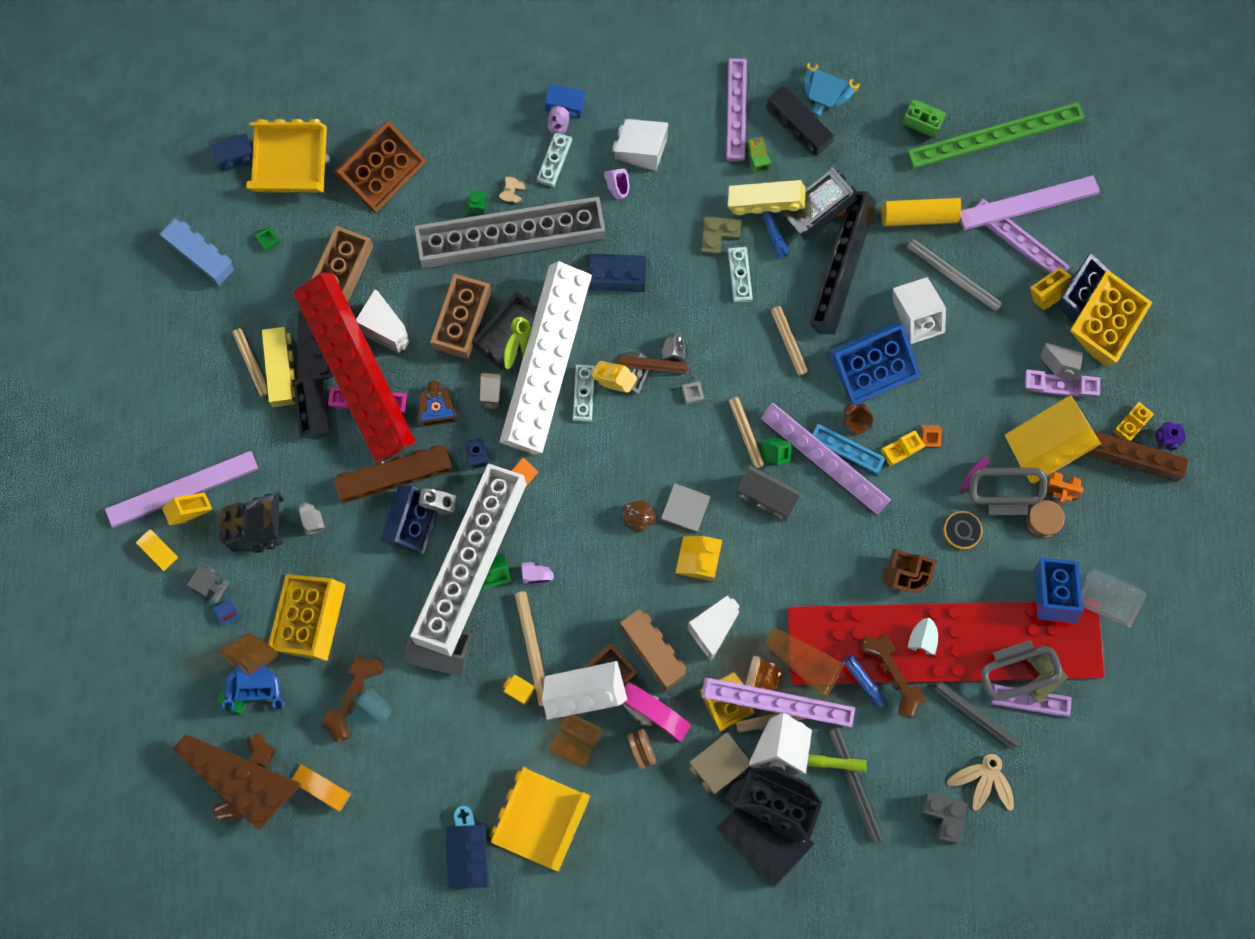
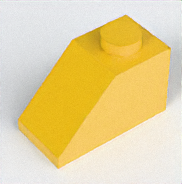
M205 492L173 497L162 510L168 524L174 525L185 523L211 511L212 507Z

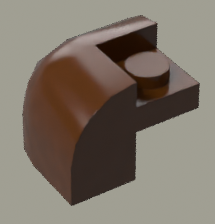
M892 549L888 568H884L883 572L884 584L887 587L903 592H920L930 585L937 560Z

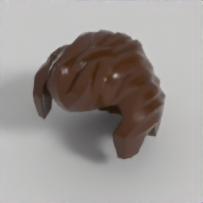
M849 403L843 409V427L858 435L869 430L873 422V414L868 406L862 403Z
M645 501L630 502L623 509L622 517L624 523L633 531L643 532L649 525H653L656 522V514Z

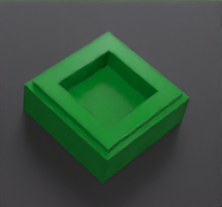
M271 226L254 235L264 252L281 243Z

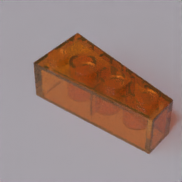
M773 627L765 642V648L802 679L823 700L827 701L845 666L843 662L776 627Z

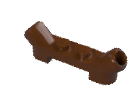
M886 634L878 638L864 637L861 643V652L879 657L882 662L880 663L881 669L885 674H889L892 679L890 683L893 689L901 694L898 714L906 718H914L917 707L924 704L926 700L917 684L911 688L908 686L890 656V653L896 650Z
M357 656L349 670V674L354 676V679L337 711L329 708L322 723V728L331 732L333 741L342 742L349 739L350 732L346 717L354 711L356 707L354 702L357 696L362 695L365 689V685H363L365 680L383 673L384 669L380 658L375 657L366 660Z
M258 733L249 736L246 740L251 754L249 761L259 766L262 764L269 767L276 748L266 744L263 734ZM227 800L213 807L215 818L220 822L229 818L240 822L244 817Z

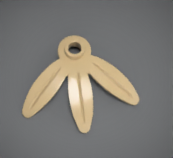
M989 754L985 756L982 764L964 768L947 781L948 786H957L973 781L981 776L973 797V810L975 811L979 810L987 800L994 781L996 791L1004 806L1008 810L1014 808L1013 793L1008 781L1000 772L1002 761L997 755ZM991 760L995 762V767L990 766L989 762Z

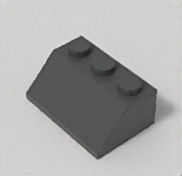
M749 465L736 494L739 495L738 498L742 501H750L756 504L755 507L764 512L767 510L772 513L774 518L787 521L801 492Z
M462 631L451 657L414 644L409 636L405 648L404 663L462 676L473 633Z

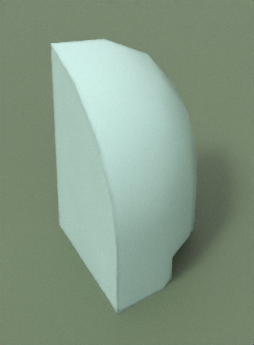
M930 618L923 619L915 626L907 648L914 651L923 649L926 651V654L935 655L938 644V631Z

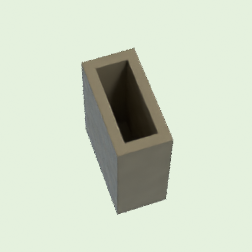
M726 733L689 762L691 766L689 771L695 778L699 776L703 782L701 786L708 794L711 792L715 795L749 768L750 761L731 736Z

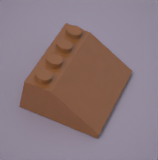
M388 120L383 122L333 174L374 212H377L427 161Z

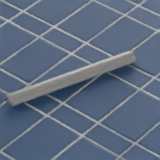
M916 240L910 241L907 246L910 251L993 311L999 309L1002 304L999 300Z

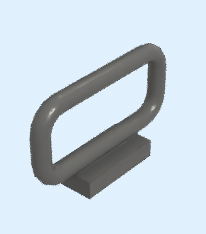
M982 468L974 471L969 481L970 498L977 504L986 505L989 515H1028L1027 504L1041 502L1047 493V475L1039 468ZM1035 475L1040 480L1039 493L1033 497H980L977 495V480L981 476Z
M1029 640L993 652L995 661L986 664L980 674L988 697L992 700L1003 701L1058 682L1062 676V666L1058 655L1052 648L1047 646L1034 648L1032 641ZM1040 654H1047L1050 657L1054 668V674L1051 677L1002 693H996L993 690L988 676L990 671Z

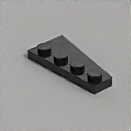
M299 310L297 381L304 377L323 380L334 378L302 310Z

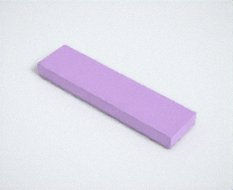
M992 685L996 693L1014 689L1013 687ZM1025 693L1003 701L991 699L990 705L1070 717L1072 697L1049 694L1040 703H1037L1029 693Z

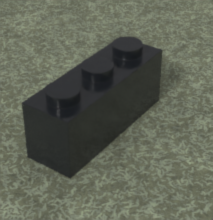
M304 377L294 382L293 388L300 438L320 439L329 435L330 426L323 379Z

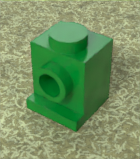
M471 190V195L467 196V215H486L488 201L486 191Z

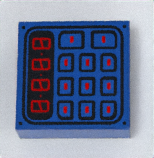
M231 599L213 607L222 626L240 617Z

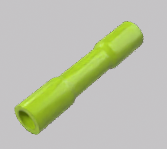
M808 754L807 766L866 772L867 760L841 759Z

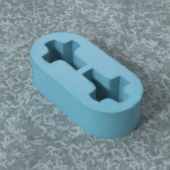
M460 806L455 810L454 819L456 826L475 824L472 810L469 807ZM463 809L465 812H469V816L466 817L467 824L463 823L462 818H458Z

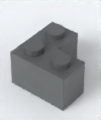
M927 793L923 797L920 815L939 819L935 839L955 845L960 841L967 803Z

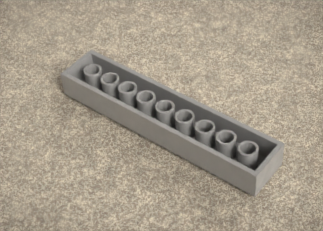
M599 197L415 226L422 269L604 240L606 233Z

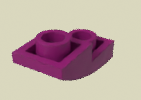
M986 456L966 476L959 489L960 494L965 491L969 493V481L973 472L986 468L989 465L990 461Z

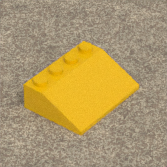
M1107 270L1070 329V332L1093 358L1107 367L1117 363L1152 302Z
M1071 395L1005 434L1021 468H1039L1047 476L1101 445V442ZM1026 475L1032 484L1040 481L1038 476Z
M286 574L267 650L328 661L346 585L331 578Z

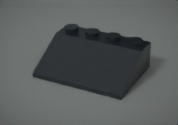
M735 808L715 828L771 887H775L815 845L811 840L799 843L774 831L770 824L762 822L759 818L738 808Z

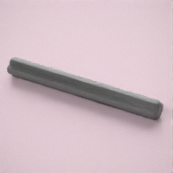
M940 682L936 686L934 691L1009 748L1014 750L1019 745L1020 741L945 684Z

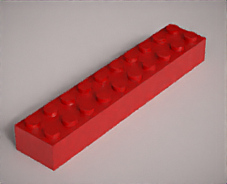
M320 273L292 291L375 462L388 460L415 444L416 441L334 274Z

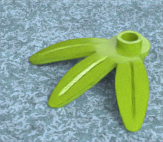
M516 317L512 321L511 329L513 334L510 336L504 351V367L506 369L511 368L519 344L524 356L532 329L524 317Z

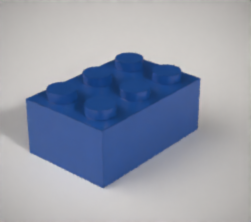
M1040 557L1034 569L1037 618L1039 620L1077 623L1083 613L1079 561Z

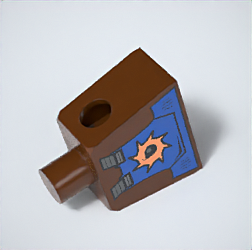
M439 381L428 382V391L420 394L419 421L421 427L457 422L448 390L440 389Z

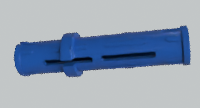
M771 211L762 212L761 215L771 237L770 242L774 245L778 258L783 259V254L786 258L790 253L784 242L785 237L781 234Z
M853 655L847 656L849 661L844 659L842 663L862 686L864 694L869 695L877 708L882 707L883 704L881 702L886 704L887 699L879 691L878 685L872 682Z

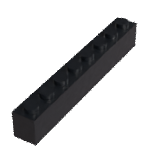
M868 191L855 192L858 200L845 210L809 322L819 334L835 335L877 204Z

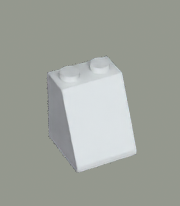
M625 119L624 125L619 127V140L615 141L612 152H615V159L657 171L667 141L668 123Z
M928 277L893 288V303L910 344L945 333L946 307Z
M374 290L356 321L364 336L399 354L402 349L405 350L409 343L405 326L380 293Z
M728 596L689 622L687 628L709 660H712L739 613L738 603Z
M785 713L769 718L749 762V766L753 768H776L785 771L793 777L806 773L812 730Z

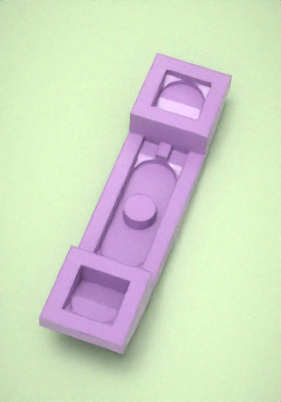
M1026 370L1025 389L1055 396L1099 397L1100 377L1081 376L1080 378L1076 377L1075 381H1071L1055 375L1045 374V371Z

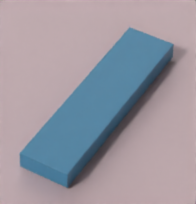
M817 424L812 433L814 437L840 458L876 476L886 459L820 424Z

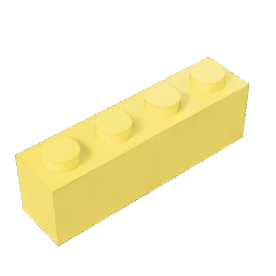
M801 180L729 186L728 207L736 215H744L745 213L760 214L766 211L780 212L781 210L797 211L805 209L806 188Z
M285 327L262 330L269 403L272 407L294 405L293 380H296L294 368L291 369V362H294L293 352L289 350V344H292L291 333H288Z

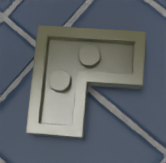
M704 217L701 254L720 255L721 238L739 240L741 220Z
M1040 654L1026 659L1039 674L1030 683L1051 677L1054 674L1052 662L1047 654ZM1062 670V676L1058 682L1028 693L1037 703H1040L1062 684L1068 676Z

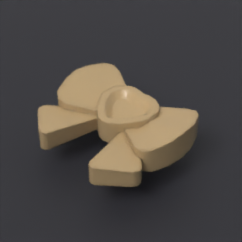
M506 177V185L504 191L499 195V199L505 203L513 202L517 204L522 199L514 194L515 189L525 190V186L522 181L519 182L513 177Z

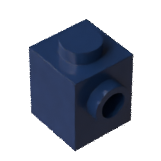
M479 439L469 440L465 444L471 470L487 467L489 460L484 441Z

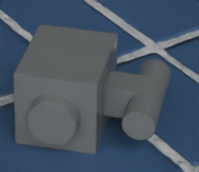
M199 565L187 586L206 598L209 597L212 591L215 592L211 600L218 603L230 582L222 579L221 583L217 585L220 579L215 574L217 571L206 565L204 568Z

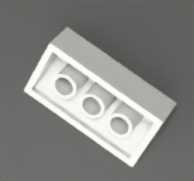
M617 661L545 676L542 702L547 720L619 706L627 700Z

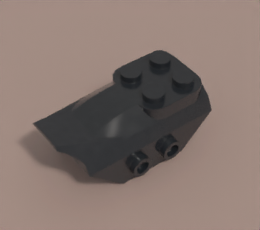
M280 492L264 494V497H255L252 501L246 503H234L224 507L219 515V538L221 542L233 552L252 551L254 553H262L265 549L272 550L275 549V546L282 545L283 540L279 536V503L283 502L284 498Z
M750 768L745 776L732 781L725 798L736 808L759 818L762 822L770 824L777 833L799 843L810 841L823 803L810 784L776 768Z

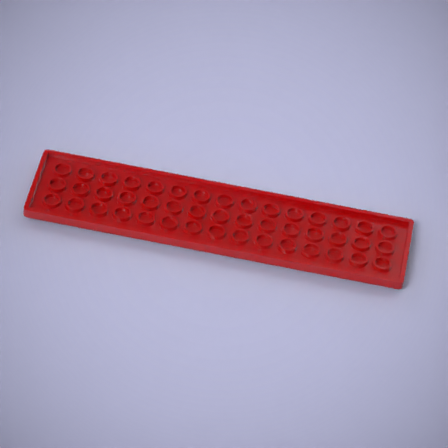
M1096 600L1082 601L1083 613L1077 623L1039 620L1037 618L1036 602L790 607L787 614L791 684L794 686L859 684L842 663L844 659L849 661L847 659L849 655L854 656L872 682L876 684L890 683L892 679L888 673L885 674L881 669L880 663L882 662L879 657L862 653L860 650L864 637L878 638L883 634L889 637L896 649L890 653V656L907 683L981 681L980 674L983 667L995 661L993 652L1029 640L1032 641L1034 648L1047 646L1056 652L1062 670L1068 676L1066 680L1101 679L1105 676L1099 604ZM926 618H930L934 622L938 631V644L935 655L926 654V651L923 649L914 651L907 648L913 629L920 621ZM1025 659L992 670L988 676L990 681L1034 680L1039 674Z

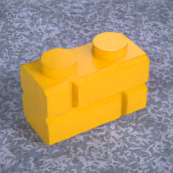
M1060 267L1031 286L1030 291L1034 303L1042 310H1045L1059 301L1072 281L1071 275Z
M599 361L592 372V377L603 387L626 393L631 390L637 380V376L630 372L626 366L605 361Z

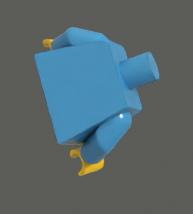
M810 63L807 64V72L803 81L806 95L809 96L808 99L815 102L811 112L821 116L825 107L830 109L839 107L849 100L860 86L859 83L857 86H853V79L848 84L847 81L818 70V65L812 69L810 68Z

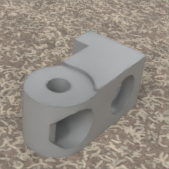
M424 488L421 489L419 506L435 510L443 515L454 513L457 496ZM448 500H450L449 507H447Z

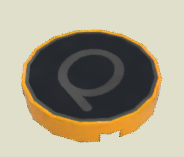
M966 511L950 515L943 528L944 537L948 544L960 550L974 547L981 539L983 533L982 524L979 519Z

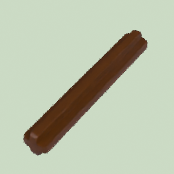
M620 355L617 360L618 365H624L628 368L687 374L689 370V364L685 362Z

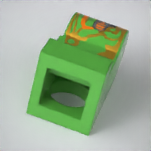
M763 137L748 139L747 146L753 174L769 171L771 162L767 155Z

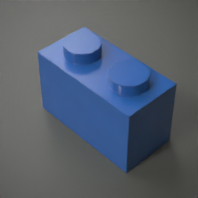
M550 83L545 100V111L550 113L553 107L559 106L569 112V118L581 119L586 100L585 91Z

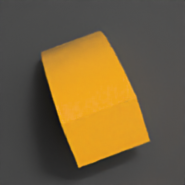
M302 764L292 777V780L302 784L300 788L340 812L351 795Z

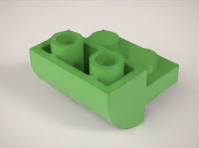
M913 99L905 114L902 125L936 138L947 113Z

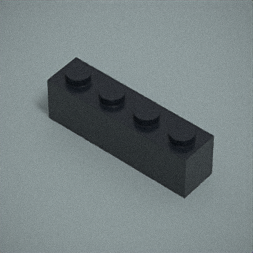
M782 86L768 98L766 106L768 112L773 116L775 115L784 128H788L794 138L798 141L800 140L805 145L808 152L818 156L832 143L834 134L785 86Z

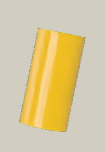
M961 198L886 201L880 206L881 221L883 226L958 223L961 215Z

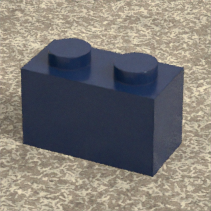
M246 133L210 144L220 171H228L235 166L247 165L253 161V150Z

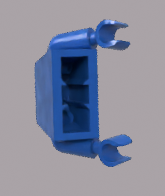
M245 658L242 663L236 666V671H232L225 681L224 697L226 699L222 703L221 711L224 712V705H230V713L233 711L234 703L231 701L232 697H234V701L273 698L269 705L270 710H275V703L279 705V710H281L284 706V701L279 698L281 692L278 677L268 670L266 664L254 663L253 659Z

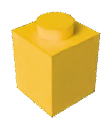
M515 674L512 678L508 677L503 686L506 695L524 706L535 690V686Z

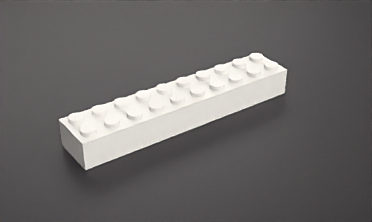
M559 261L549 265L499 443L532 455L543 452L591 274Z
M491 464L487 465L410 637L414 644L451 657L527 485L524 475Z

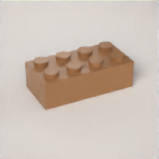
M336 226L312 278L320 273H333L348 302L373 249L371 238Z
M457 274L453 275L430 342L433 350L469 359L473 347L472 340L477 335L491 294L490 284Z
M639 609L620 622V630L662 689L667 692L685 679L686 667L681 660H676L674 657L675 652L670 644L665 645L660 630L657 627L655 629L652 627V620L646 612L642 613Z

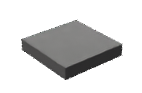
M674 483L661 520L697 533L711 496Z

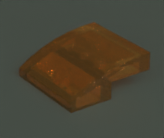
M250 633L245 634L219 651L232 666L238 664L248 676L278 656V653L270 645Z
M753 656L745 685L776 691L781 668L776 664L766 662L761 657Z
M575 715L565 716L558 733L549 747V751L584 768L603 729Z

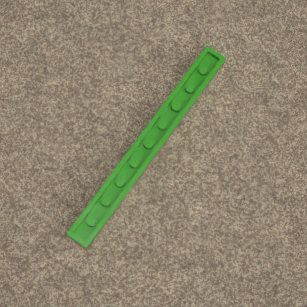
M1079 102L908 150L907 155L914 170L1083 121L1085 117Z

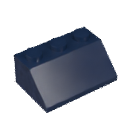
M1091 253L1087 255L1061 297L1063 312L1074 322L1077 320L1104 273L1109 270Z
M590 254L589 274L592 276L589 290L645 292L646 255Z
M398 486L381 540L395 547L424 554L437 511L419 506L420 489L413 486Z
M486 824L446 826L449 888L489 887Z

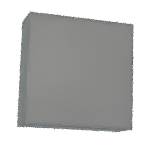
M700 381L681 386L686 405L704 401Z

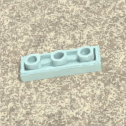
M557 132L554 133L536 179L537 183L554 188L570 148L572 137Z
M747 247L728 248L734 303L751 302L753 298Z
M576 365L573 421L592 422L594 390L592 372L595 366ZM581 391H586L587 394L583 395Z

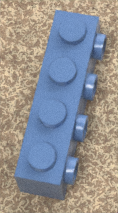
M174 219L160 233L163 241L220 286L234 270L231 265L232 260L225 254L221 256L213 244H206L204 242L205 239L198 232H191V228L184 221L180 223L177 219Z

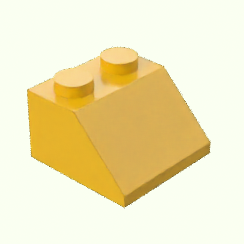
M683 536L675 574L713 582L722 540L705 536Z
M735 672L720 679L721 681L743 685ZM703 698L719 731L755 713L752 707Z

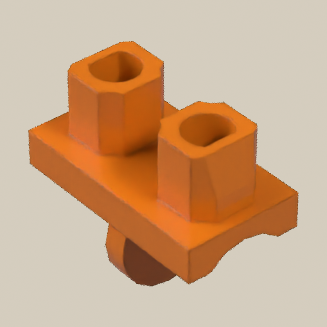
M1054 472L1047 482V492L1052 493V497L1058 499V505H1063L1064 501L1078 500L1084 490L1081 487V479L1071 477L1069 482L1065 483L1062 482L1063 475Z

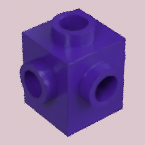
M1166 422L1155 431L1159 450H1176L1185 442L1186 434L1181 424Z

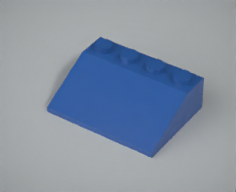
M896 321L828 350L833 367L852 404H858L921 376L904 326Z

